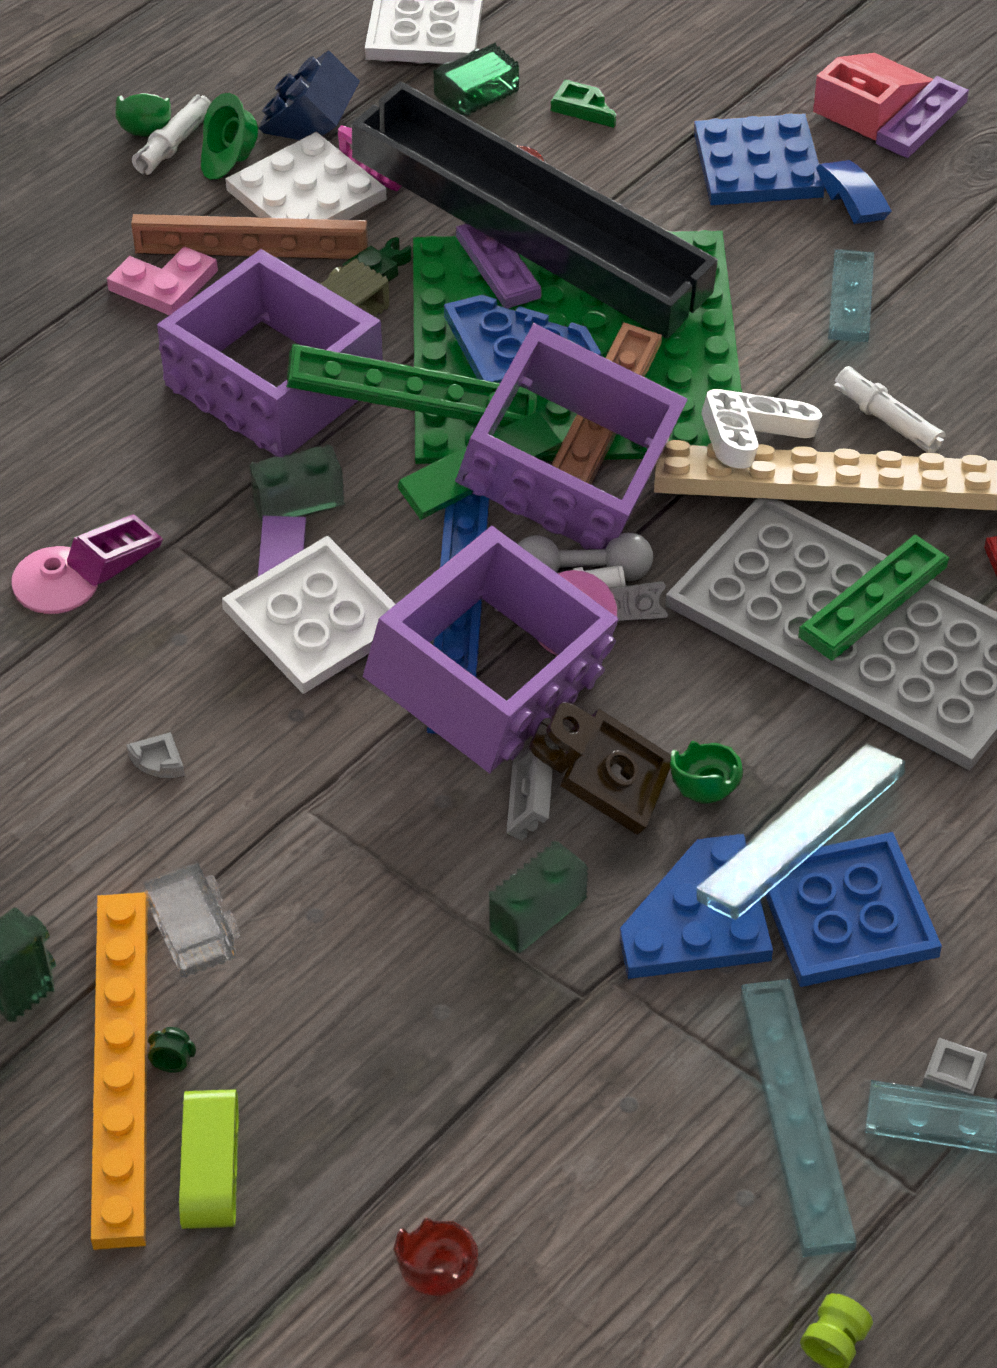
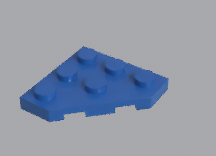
M485 295L444 304V317L477 379L501 383L533 323L601 356V352L587 327L571 322L568 327L552 323L549 322V315L520 306L516 311L497 306V299Z
M744 834L697 839L620 927V944L628 979L772 961L773 948Z

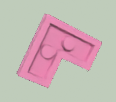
M185 246L162 269L129 256L107 278L108 290L171 315L186 304L217 273V259Z

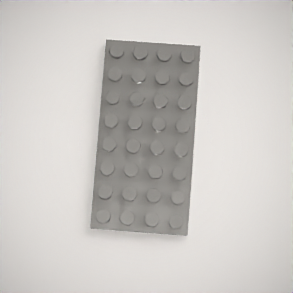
M757 498L666 594V607L969 771L997 738V612L932 579L833 661L829 660L798 637L799 627L885 559L887 555L778 499Z

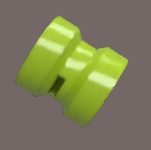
M831 1293L826 1295L818 1309V1322L808 1326L801 1338L800 1344L807 1356L824 1368H848L856 1355V1342L865 1339L873 1325V1320L869 1312L858 1302L847 1296Z

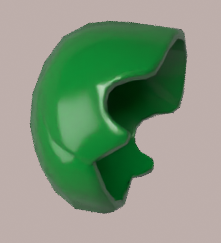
M141 93L125 99L122 96H118L116 99V120L123 130L134 136L148 137L155 130L162 129L171 119L172 110L169 98L162 99L157 95Z
M691 741L683 754L679 755V752L675 749L671 752L670 767L674 785L684 797L699 804L713 803L724 799L742 781V761L729 746L716 742L699 744Z

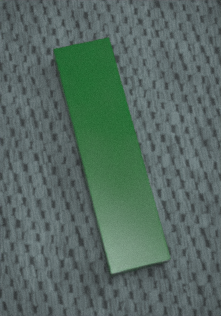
M538 410L501 428L493 435V437L537 459H542L559 450L562 443ZM467 446L399 480L397 488L420 520L473 493V490L455 482Z
M916 534L913 535L799 627L798 637L833 661L945 570L949 557Z

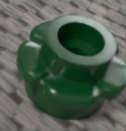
M166 1027L162 1031L151 1033L148 1038V1043L151 1045L148 1059L153 1066L162 1071L170 1073L181 1072L186 1068L190 1057H194L196 1054L195 1044L190 1041L189 1035L180 1028Z

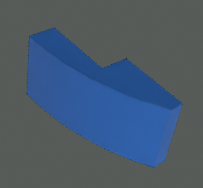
M852 161L823 163L817 166V172L830 199L843 200L854 224L884 220L892 212L873 180Z

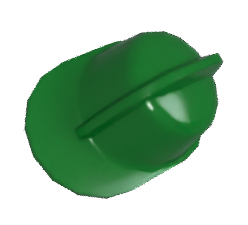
M223 93L216 97L208 107L204 117L201 170L204 176L210 180L222 178L232 169L236 162H242L247 159L258 138L257 121L250 112L243 108V104L238 96L232 93Z

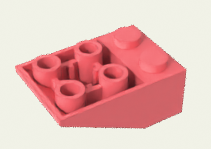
M876 53L837 57L817 75L813 112L876 141L877 132L933 79Z

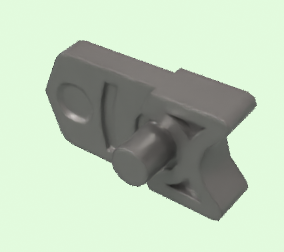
M664 582L609 588L616 601L618 621L666 618L668 614L659 603L660 594L666 587Z

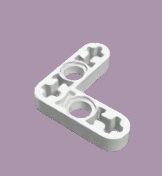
M720 389L707 392L702 408V417L718 460L730 467L743 469L753 465L758 449V441L754 431L811 438L816 435L822 418L820 410L808 403Z

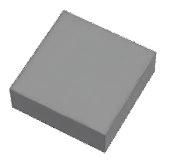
M939 1038L926 1070L922 1087L971 1103L985 1065L987 1054Z

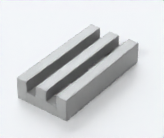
M545 740L547 746L554 749V744ZM529 747L513 760L507 834L519 840L527 837L528 830L532 832L538 828V821L542 823L547 821L550 810L553 768L535 757Z

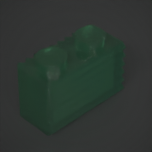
M496 42L482 49H474L468 55L451 63H443L439 68L433 70L434 95L451 110L462 116H465V114L469 116L471 112L475 113L477 109L481 110L483 106L487 107L489 103L493 105L495 100L499 102L501 98L505 99L507 95L511 96L513 92L517 93L519 91L518 61H514L513 57L510 58L509 53L506 54L505 50H501L500 46L497 47Z
M326 444L324 448L318 446L306 451L302 450L299 454L293 452L291 456L285 454L283 458L279 456L272 457L265 461L261 460L258 464L252 462L250 465L253 501L261 522L263 521V516L297 517L345 505L343 472L331 445Z
M551 841V847H544V852H537V858H531V863H524V869H517V874H510V880H503V885H496V891H489V930L516 953H521L588 898L586 895L588 892L586 889L588 887L586 883L588 881L586 877L588 876L587 865L561 843Z
M13 907L0 917V1014L9 1022H17V1016H24L25 1010H32V1004H39L40 998H47V992H54L55 990L51 970L56 967V962L45 945V942L50 938L49 932L36 916L30 915L27 917L16 907Z

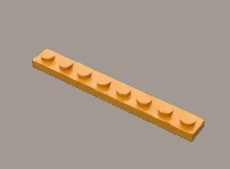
M146 892L97 895L91 1243L93 1250L146 1246L148 931Z

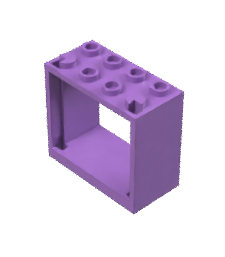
M260 249L158 323L159 350L161 352L164 372L163 379L165 380V385L173 389V393L187 398L196 404L201 411L212 414L224 422L232 431L240 432L254 441L259 448H265L283 460L358 400L286 387L287 380L278 387H275L227 357L221 351L262 321L299 345L383 361L381 320Z
M533 323L470 437L455 482L473 490L472 494L483 495L503 505L507 511L516 515H523L541 524L551 533L562 534L580 543L586 550H589V548L606 549L608 543L614 538H619L688 399ZM520 386L648 449L622 500L493 437Z
M491 526L378 619L363 677L490 774L504 760L508 761L511 759L513 761L524 746V742L530 736L533 737L538 724L545 718L552 719L557 706L563 702L574 704L579 692L584 687L587 689L594 687L595 681L605 671V668L601 665L603 659L610 653L616 643V639L612 635L619 618L502 532ZM481 598L558 655L507 701L429 643Z

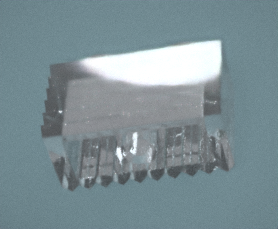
M198 862L143 882L147 906L181 977L187 978L190 974L196 975L199 970L205 971L208 967L214 968L218 963L223 964L226 960L232 961L236 957L234 939L240 937L236 920L230 910L222 913L218 905L219 902H222V896L217 881L213 875L205 877Z

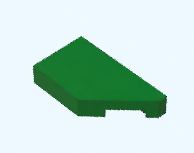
M564 80L551 100L552 112L612 128L616 126L617 114L614 110L609 109L605 103L604 95L597 87Z

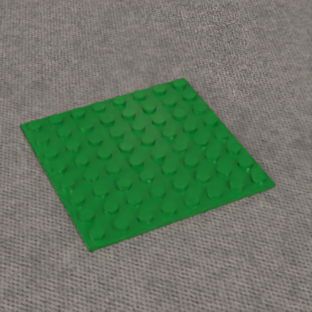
M723 231L670 232L718 259L714 292L694 313L689 312L688 319L668 339L662 337L661 345L645 378L688 399L668 441L681 440L688 442L690 445L708 446L711 440L702 417V408L707 392L720 389L742 393ZM456 236L413 237L414 367L477 379L444 317V304L485 295L497 299V306H503ZM518 254L541 286V298L508 309L516 311L520 306L549 315V322L568 327L572 322L587 327L601 352V356L606 358L624 322L653 332ZM537 395L536 411L538 410L563 443L577 414ZM415 411V464H432L466 447L478 423ZM616 434L604 460L643 459L648 449ZM559 450L543 457L540 460L553 461Z

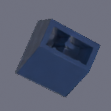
M329 50L317 59L311 56L301 65L298 73L294 76L288 73L277 83L275 90L278 93L263 108L262 112L265 116L258 129L264 134L301 140L315 132L323 136L339 123L360 80Z

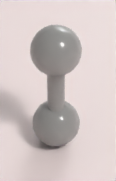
M636 533L620 534L619 538H614L608 543L606 549L559 550L552 540L540 535L526 537L518 543L519 546L556 573L559 568L622 566L625 581L631 582L644 577L653 563V551L650 544L644 537Z

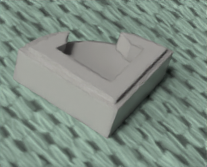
M171 732L127 744V751L131 761L141 771L160 778L185 776L183 764Z

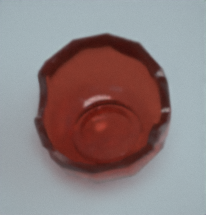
M425 1218L415 1231L408 1233L407 1230L401 1228L397 1233L393 1248L397 1265L405 1282L419 1293L431 1296L445 1295L460 1288L473 1277L478 1266L479 1253L478 1246L469 1229L454 1221L434 1222L430 1218Z

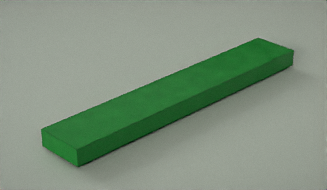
M292 344L286 387L479 423L500 383ZM519 387L498 427L503 428L535 412L537 394Z

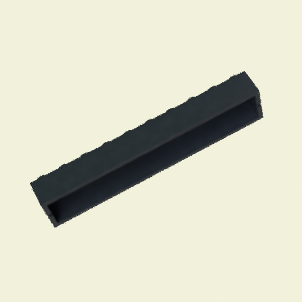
M401 81L379 99V107L373 104L352 123V158L666 339L688 319L689 312L694 313L714 292L717 258Z

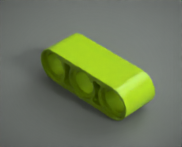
M237 1089L184 1092L179 1191L181 1229L235 1227L239 1128Z

